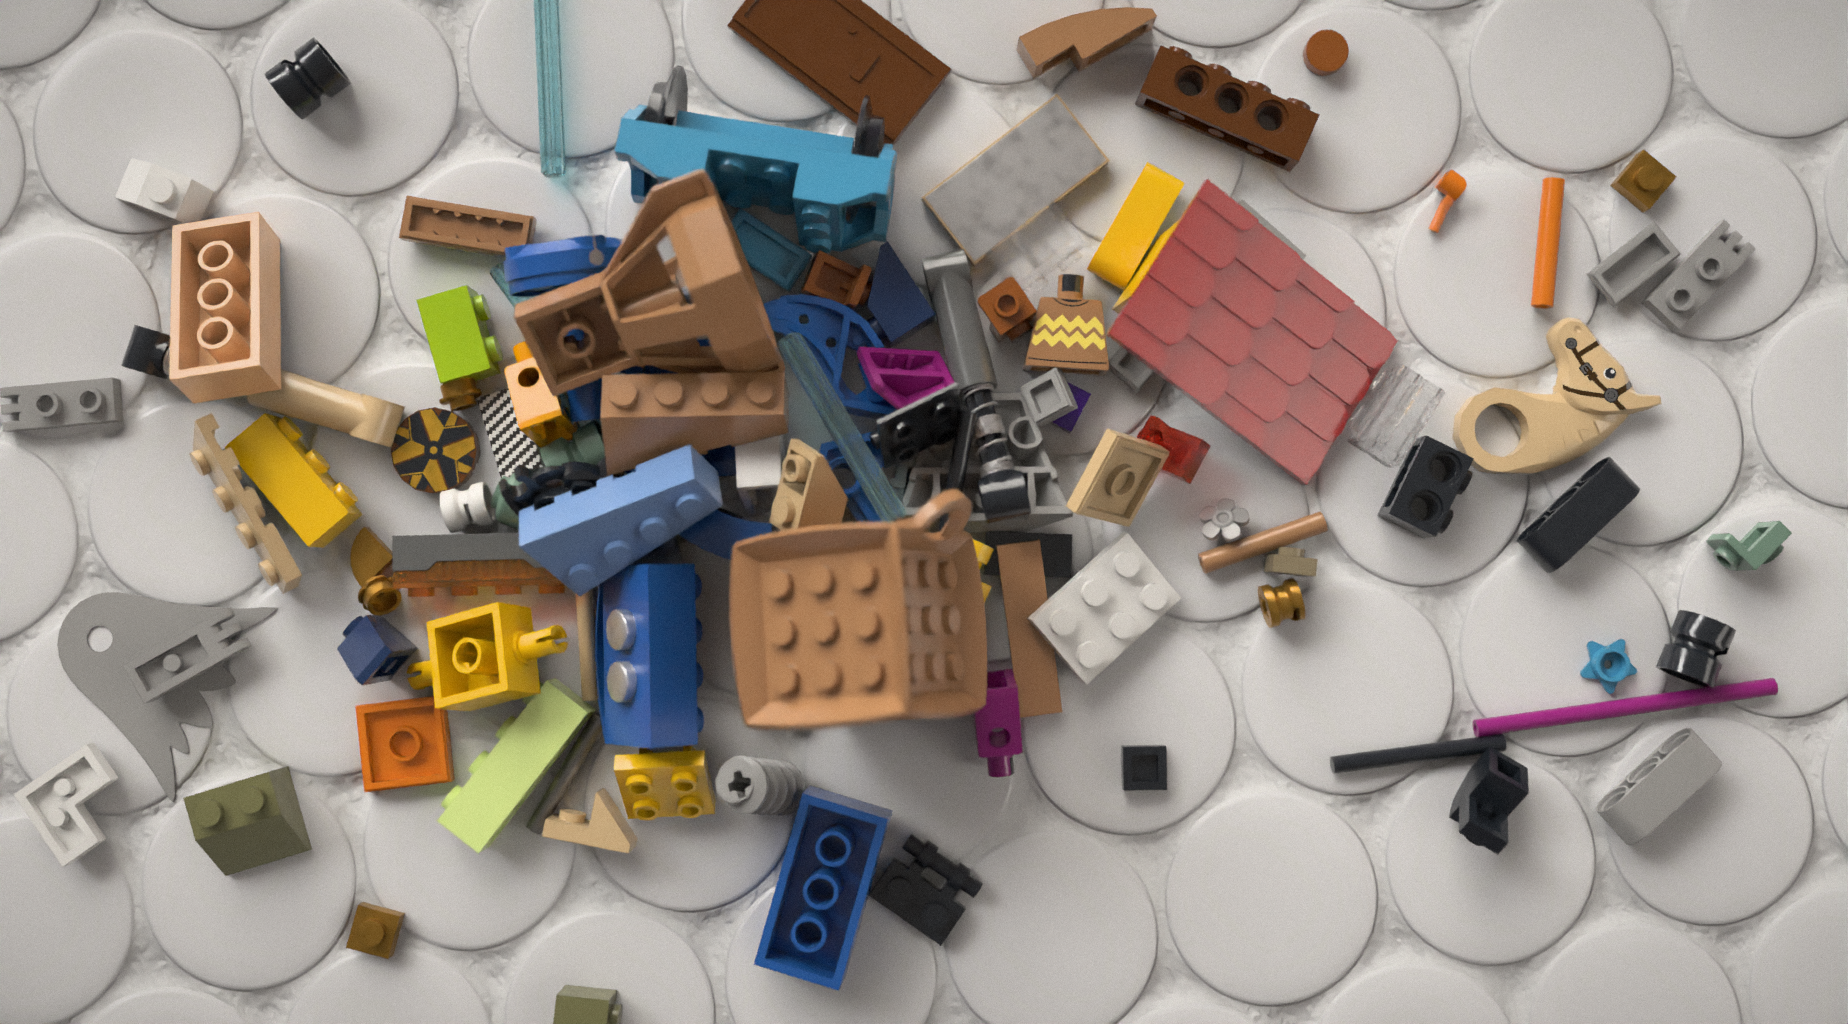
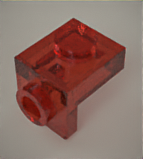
M1154 415L1148 418L1146 424L1137 435V438L1158 444L1170 452L1160 472L1191 484L1211 447L1203 439L1170 427Z

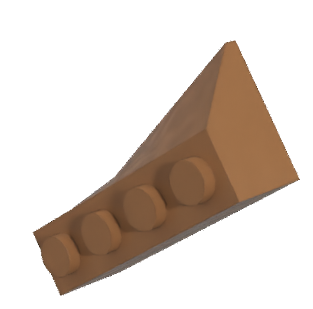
M785 373L602 375L601 426L607 476L612 474L614 477L624 475V471L636 469V465L687 445H691L700 455L708 454L707 450L727 445L735 447L789 433V389Z

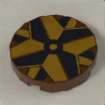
M436 407L418 410L405 418L397 428L391 447L393 466L400 478L415 490L432 494H440L441 491L457 489L467 483L473 475L472 472L479 461L481 453L478 436L471 424L453 411Z

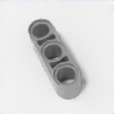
M1682 729L1664 741L1598 802L1596 811L1627 845L1638 843L1652 833L1720 770L1722 762L1693 729Z

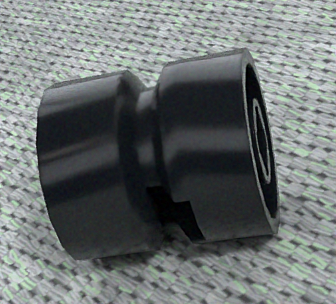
M314 37L294 51V62L284 59L265 73V77L273 89L302 120L321 106L320 97L322 95L333 98L351 84L341 67Z
M1679 610L1670 631L1675 641L1674 643L1664 645L1656 668L1689 683L1713 688L1722 667L1717 656L1727 654L1736 630L1713 618L1691 611Z

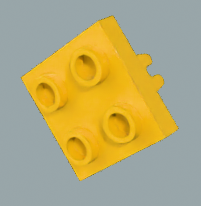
M694 745L683 746V751L653 753L650 748L640 747L639 754L615 755L614 773L628 819L648 821L657 817L682 816L685 818H695L700 815L715 814L716 799L705 750H696Z

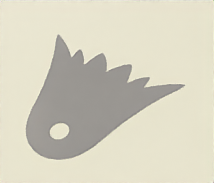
M105 592L90 596L80 601L69 611L59 630L57 646L62 667L75 686L117 726L136 748L156 776L167 796L174 802L175 774L170 746L185 754L189 751L186 736L179 723L198 727H212L213 719L211 712L199 691H214L228 688L234 685L236 680L223 665L219 664L157 700L143 704L123 665L226 608L178 604L121 592ZM232 608L235 616L229 621L222 623L221 627L225 629L232 624L240 623L242 629L245 630L270 616L277 608ZM96 626H104L112 633L113 640L111 646L102 652L92 650L87 642L89 631ZM229 639L231 645L236 642L233 639Z

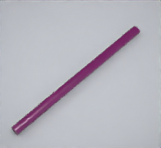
M1774 678L1717 685L1713 688L1703 687L1473 720L1472 727L1475 736L1481 737L1777 695L1778 685Z

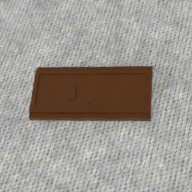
M745 0L727 25L731 31L856 126L865 95L870 96L873 115L885 118L884 143L895 145L951 72L950 67L862 0Z

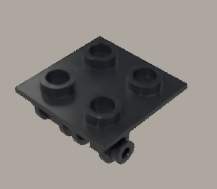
M957 382L877 420V425L874 426L875 431L869 434V438L876 450L880 448L884 469L896 463H907L917 453L935 444H945L955 437L960 410L959 384Z

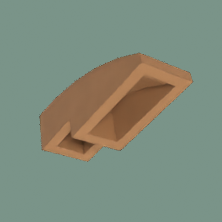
M1131 7L1098 9L1069 15L1046 23L1019 36L1017 52L1033 79L1069 58L1078 72L1149 32L1154 25L1157 15L1151 8Z

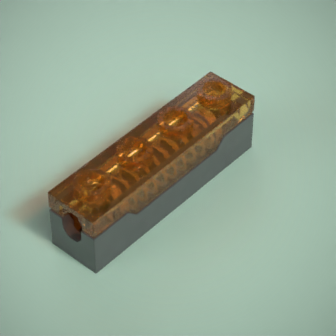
M519 533L392 536L393 589H408V597L435 596V588L450 587L451 596L478 595V587L495 586V595L522 594L521 586L538 585V594L565 593V584L519 547Z

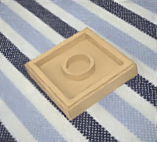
M1107 428L1066 507L1079 515L1129 527L1170 452L1158 444Z

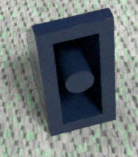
M887 241L880 246L868 301V311L871 318L866 321L870 324L881 342L886 339L893 348L935 321V313Z
M366 615L364 618L358 616L343 631L342 635L345 639L337 647L353 677L361 685L390 681L418 649L417 646L385 618L378 615Z

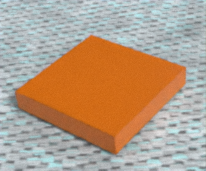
M434 696L355 706L364 792L455 781L448 710L435 709Z

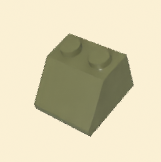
M288 766L183 798L195 841L225 876L312 849Z

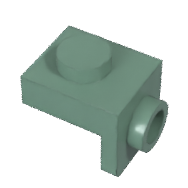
M1781 521L1758 522L1740 542L1730 533L1712 534L1706 542L1715 550L1713 552L1714 558L1727 569L1735 571L1757 570L1762 564H1767L1780 555L1784 549L1781 544L1792 532Z

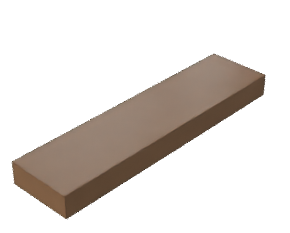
M1040 540L996 545L1012 670L1018 687L1020 718L1062 712L1055 651L1027 619L1048 600Z

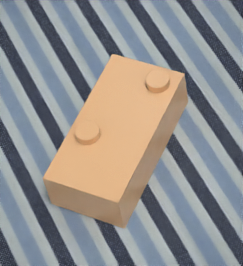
M260 212L172 226L169 380L193 403L281 390L280 239Z

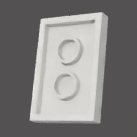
M1122 532L1027 619L1081 683L1087 685L1174 606L1181 597L1128 533Z

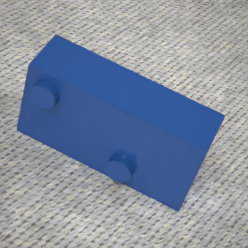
M811 785L802 793L754 965L837 991L840 990L846 977L893 810Z

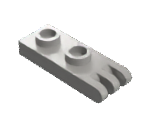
M1725 219L1720 220L1641 302L1672 332L1680 330L1756 249L1748 242L1735 253L1732 249L1743 238L1738 231L1731 233L1724 241L1721 240L1719 237L1730 227V224Z
M111 377L0 388L1 398H18L17 404L1 405L2 415H19V421L2 422L3 432L124 422L121 380Z
M231 607L212 615L123 665L143 704L157 700L252 646L248 638L240 639L231 645L229 639L243 632L240 623L232 624L225 629L221 627L222 623L229 621L235 616Z

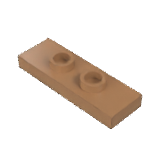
M406 196L399 238L403 241L505 257L504 249L507 247L533 244L537 219L534 216Z

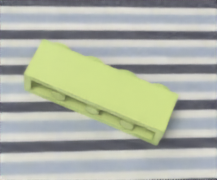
M556 678L546 680L544 684L540 682V694L523 698L522 702L527 706L517 719L512 715L502 724L495 734L500 740L489 753L484 750L473 761L468 769L473 775L464 787L456 785L441 803V806L446 810L437 821L477 853L491 846L596 711L595 708L586 701H582L581 697Z

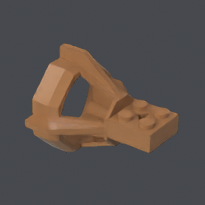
M704 169L693 171L651 188L608 267L603 272L515 304L514 319L552 397L601 379L602 375H611L635 365L637 367L651 365L679 374L785 371L783 358L778 349L775 335L753 274L741 247L740 239L734 230L728 212L713 182L710 181L708 173ZM669 235L676 256L664 262L657 245ZM687 286L694 303L692 305H688L682 288ZM569 330H583L584 339L577 340L574 335H568ZM707 335L711 346H700L696 337Z

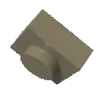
M1279 547L1278 554L1265 555L1264 572L1316 577L1318 559L1305 558V549Z

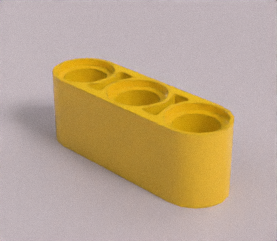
M1147 162L1086 270L1124 290L1185 182Z

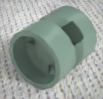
M593 420L578 428L573 433L572 442L560 437L541 447L540 454L545 467L561 466L562 463H568L569 461L593 464L601 461L605 457L602 428L598 422Z

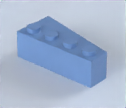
M687 445L636 465V471L628 475L614 477L612 474L597 480V487L576 495L569 491L554 497V503L538 510L534 505L520 510L519 547L580 597L723 506L718 471L691 445Z

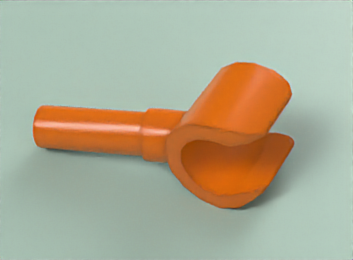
M1454 170L1446 172L1435 186L1438 191L1445 195L1428 228L1436 233L1439 232L1453 202L1459 198L1467 187L1466 180Z

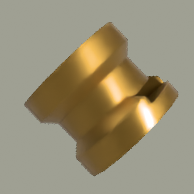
M1294 578L1286 579L1282 585L1272 587L1269 584L1258 586L1259 604L1269 628L1279 626L1282 620L1291 619L1298 621L1305 619L1303 597Z

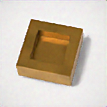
M1643 149L1633 157L1610 186L1643 213L1654 205L1677 176Z
M362 902L357 906L346 948L389 959L394 955L405 913Z

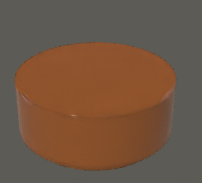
M1327 29L1316 32L1308 40L1303 50V60L1306 67L1312 73L1320 76H1329L1336 73L1348 58L1349 48L1347 41L1340 33L1334 30Z

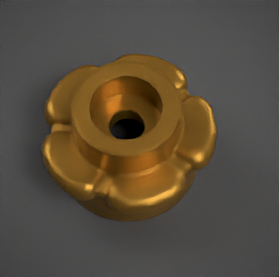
M474 378L451 381L440 386L443 398L439 402L442 405L449 404L451 411L469 409L477 405L476 398L482 395V391L477 389Z
M384 575L371 577L360 588L358 601L361 604L363 603V608L373 615L381 616L391 613L401 602L400 583L394 577L386 578Z

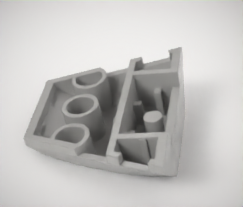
M991 393L993 401L998 403L994 406L996 414L1001 416L1002 425L1005 429V434L1002 438L1007 439L1004 442L1006 454L1012 457L1008 461L1013 462L1015 470L1022 472L1029 497L1031 514L987 524L977 481L981 479L979 469L982 463L975 457L978 447L972 443L963 494L972 502V511L964 530L967 532H1026L1073 517V512L1066 507L1067 502L1058 482V474L1055 467L1051 465L1043 445V437L1039 427L1035 426L1022 393ZM960 398V410L968 411V408L962 404V398ZM954 438L945 444H935L919 452L914 468H912L902 503H900L896 515L897 519L913 518L925 504L937 495L945 492ZM940 517L927 529L938 532Z

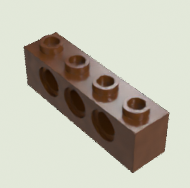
M1160 46L1135 105L1291 172L1300 161L1320 114L1310 111L1311 107L1299 99L1287 98L1285 100L1272 94L1271 89L1260 82L1248 81L1246 83L1232 76L1230 70L1221 65L1211 63L1207 66L1192 59L1193 56L1182 48L1170 46L1168 49ZM1181 81L1194 83L1198 89V95L1187 96L1183 94L1179 89L1178 83ZM1229 98L1233 100L1237 106V112L1226 113L1221 110L1218 105V99ZM1268 115L1273 118L1276 123V130L1268 131L1263 129L1258 123V116Z

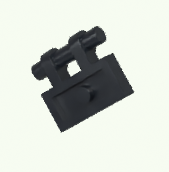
M910 834L902 849L915 858L908 867L894 857L871 890L869 896L941 946L966 910L963 904L953 898L954 895L961 889L974 898L983 883L970 875L971 870L962 863L956 865L938 853L939 847L929 840L924 843L913 834ZM927 866L947 879L941 889L921 876Z

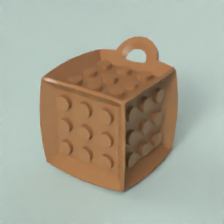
M958 489L947 490L925 504L913 518L899 519L893 523H848L812 526L761 535L735 543L732 548L730 573V634L738 698L743 722L748 728L759 730L822 729L891 720L955 718L983 709L986 705L987 691L986 616L973 537L964 530L972 511V502ZM944 513H949L950 518L940 532L924 533L938 517Z

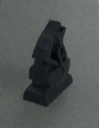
M604 457L597 464L569 461L568 463H562L561 466L542 468L535 473L525 466L518 465L513 469L515 479L523 483L513 486L508 484L505 478L498 483L502 497L519 518V511L534 505L538 510L553 504L554 497L572 491L576 495L597 487V480L607 477L606 460Z

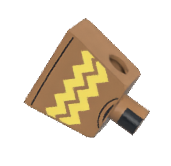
M1076 274L1058 275L1057 298H1040L1023 364V371L1048 372L1057 367L1066 374L1104 376L1108 372L1109 360L1103 306L1099 300L1083 299L1084 276Z

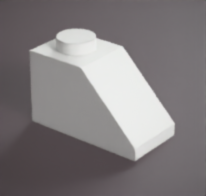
M131 158L115 198L180 224L202 220L213 190L153 163Z

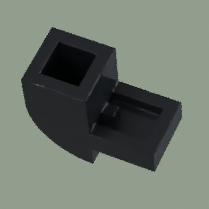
M1489 746L1468 771L1453 799L1449 818L1459 823V833L1464 835L1472 844L1483 846L1498 855L1509 843L1508 816L1529 794L1528 768Z

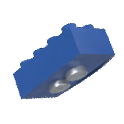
M695 564L629 565L599 584L595 630V663L598 705L605 744L642 748L698 744V733L704 727V715L702 710L697 707V688L703 682V669L697 662L696 644L701 641L703 629L700 620L696 618L695 600L701 594L702 582L699 575L695 573Z

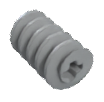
M734 756L722 765L716 778V793L732 810L740 814L790 815L797 811L802 793L805 791V780L801 771L793 763L785 760Z

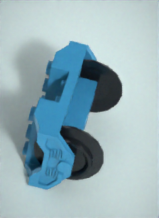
M677 66L672 70L668 82H657L654 85L648 105L639 104L635 109H629L621 118L615 154L618 161L629 163L631 169V196L634 203L643 204L651 188L693 171L704 169L708 173L710 181L713 182L721 200L726 201L733 207L750 208L752 205L768 207L770 211L780 215H792L795 212L799 245L805 246L811 252L817 253L819 250L827 254L831 250L842 252L873 240L886 242L894 194L897 153L893 150V144L884 143L885 118L873 115L871 99L868 95H865L862 102L854 140V138L687 112L688 86L686 72L682 66Z

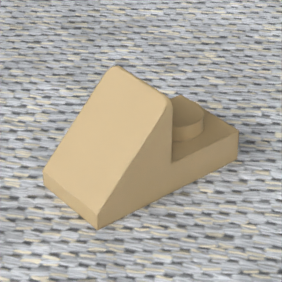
M605 788L596 792L590 820L585 819V812L573 809H560L559 814L554 813L545 819L542 837L624 853H630L637 844L638 838Z

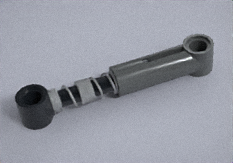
M960 249L922 258L924 277L930 300L933 302L949 372L954 382L959 384V395L962 398V404L968 408V411L977 413L972 443L977 445L978 451L975 457L982 463L979 469L981 479L977 481L986 522L989 524L1031 514L1029 497L1022 472L1015 470L1013 462L1008 461L1012 457L1006 454L1004 442L1007 439L1002 438L1005 434V429L1002 425L1001 416L996 414L994 406L998 403L993 401L991 393L997 388L998 384L973 293V284L965 251Z

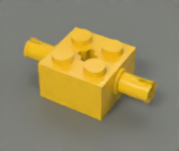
M502 602L449 615L427 622L430 660L411 663L408 666L407 674L420 672L421 675L408 677L407 679L410 686L415 690H422L433 686L435 709L473 711L541 693L537 658L565 652L568 642L556 644L555 641L567 638V634L558 624L534 631L531 607Z

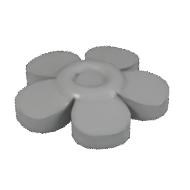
M1228 498L1219 500L1217 509L1213 506H1206L1199 514L1201 522L1205 524L1202 528L1203 536L1211 541L1218 539L1221 532L1223 538L1228 542L1238 540L1241 537L1240 527L1247 525L1250 521L1248 511L1244 508L1236 509L1235 501Z

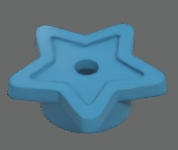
M1624 639L1616 640L1608 646L1594 641L1586 644L1590 660L1580 671V675L1584 678L1598 679L1607 693L1612 694L1619 681L1623 680L1626 676L1637 673V669L1630 663L1629 657L1625 653ZM1607 660L1611 662V666L1609 668H1606L1604 666V663Z

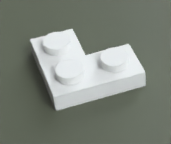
M90 743L81 747L14 794L62 867L72 864L107 839L83 803L116 781L118 776L97 745Z

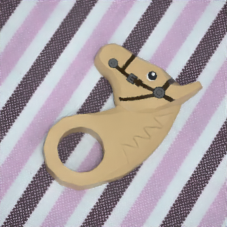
M1568 317L1557 321L1546 334L1549 349L1555 357L1556 367L1558 368L1553 393L1535 394L1494 387L1472 396L1465 401L1454 417L1452 438L1458 451L1474 458L1471 466L1480 472L1532 474L1568 463L1584 455L1602 443L1624 422L1628 415L1662 404L1661 397L1659 395L1636 393L1624 367L1603 347L1587 325L1580 319ZM1491 405L1502 406L1513 412L1520 424V442L1515 450L1505 457L1489 454L1482 449L1476 439L1474 431L1476 419L1482 410Z

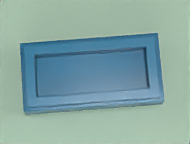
M740 208L731 222L740 239L749 267L790 292L813 258L812 254Z

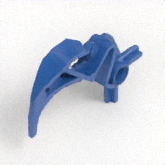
M812 295L780 296V299L763 303L773 331L785 336L796 345L808 361L820 401L827 403L826 410L877 420L898 410L872 389L861 363L858 366L866 388L856 395L852 392L841 377L846 347L855 350L856 353L858 347L885 348L870 324L846 305L834 300ZM806 316L808 317L809 322L807 324H801L799 322V317ZM828 339H834L836 345L834 347H828L826 345V341ZM872 432L822 443L818 453L825 457L832 471L838 468H845L854 476V485L848 489H843L848 498L846 507L857 523H889L867 491L883 467L880 448L876 450L869 438V434Z

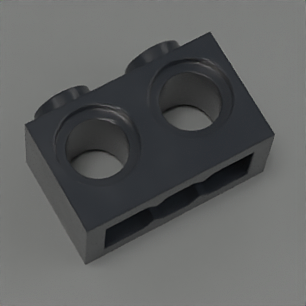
M1427 435L1414 439L1377 516L1422 538L1436 537L1438 533L1442 534L1453 518L1454 511L1450 507L1456 495H1461L1471 481L1472 472L1469 471V468L1474 458ZM1434 459L1440 460L1446 468V474L1442 481L1436 480L1431 474L1430 466ZM1416 497L1424 500L1427 505V514L1423 520L1417 519L1412 513L1411 507Z

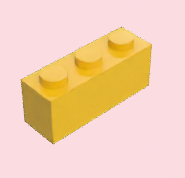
M264 413L224 448H232L240 463V467L308 547L324 548L363 515L355 506L358 499L348 486L342 482L336 483L327 473L330 465L320 453L314 449L309 451L299 439L303 434L293 421L286 416L281 418Z

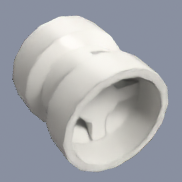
M486 482L471 484L468 490L461 492L457 489L441 491L440 508L445 525L450 533L465 531L468 525L471 524L486 526L496 523V510L490 507L493 495Z

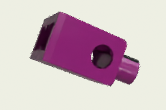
M1012 669L987 671L986 705L983 709L973 713L978 757L987 758L988 775L990 777H1007L1014 774L1013 755L1023 753L1018 687ZM995 728H1003L997 732L992 731Z

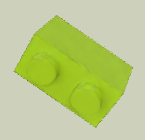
M464 285L416 300L441 384L444 385L448 382L464 378H474L475 381L501 374L498 361L503 360V354L496 336H490L486 320L491 319V312L483 294L478 295V292Z

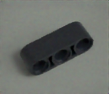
M1606 457L1586 471L1520 534L1517 542L1546 573H1552L1568 562L1638 495L1640 488L1611 457Z

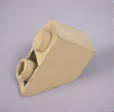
M791 439L786 458L783 462V471L777 494L772 504L769 522L781 531L841 524L848 498L823 455L799 439Z

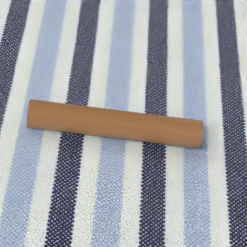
M1319 511L1198 553V560L1204 574L1273 551L1279 547L1327 532V523L1323 514Z

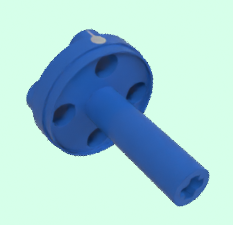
M586 235L565 240L505 248L506 260L503 262V268L510 296H539L603 272L608 267L623 239L605 237V235ZM569 330L568 335H574L577 340L584 339L583 330ZM602 378L567 391L571 422L601 419Z

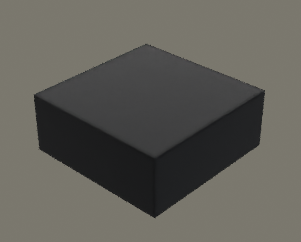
M1121 745V778L1124 791L1167 790V752L1165 745Z

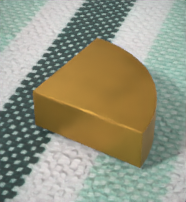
M365 526L354 539L350 554L352 572L361 587L369 578L381 575L393 563L392 551L369 527Z

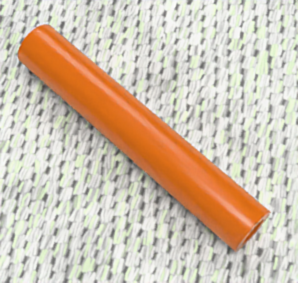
M1550 177L1544 178L1542 181L1531 307L1548 309L1554 306L1565 179Z

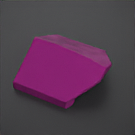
M858 347L857 356L872 389L898 410L955 383L939 351Z

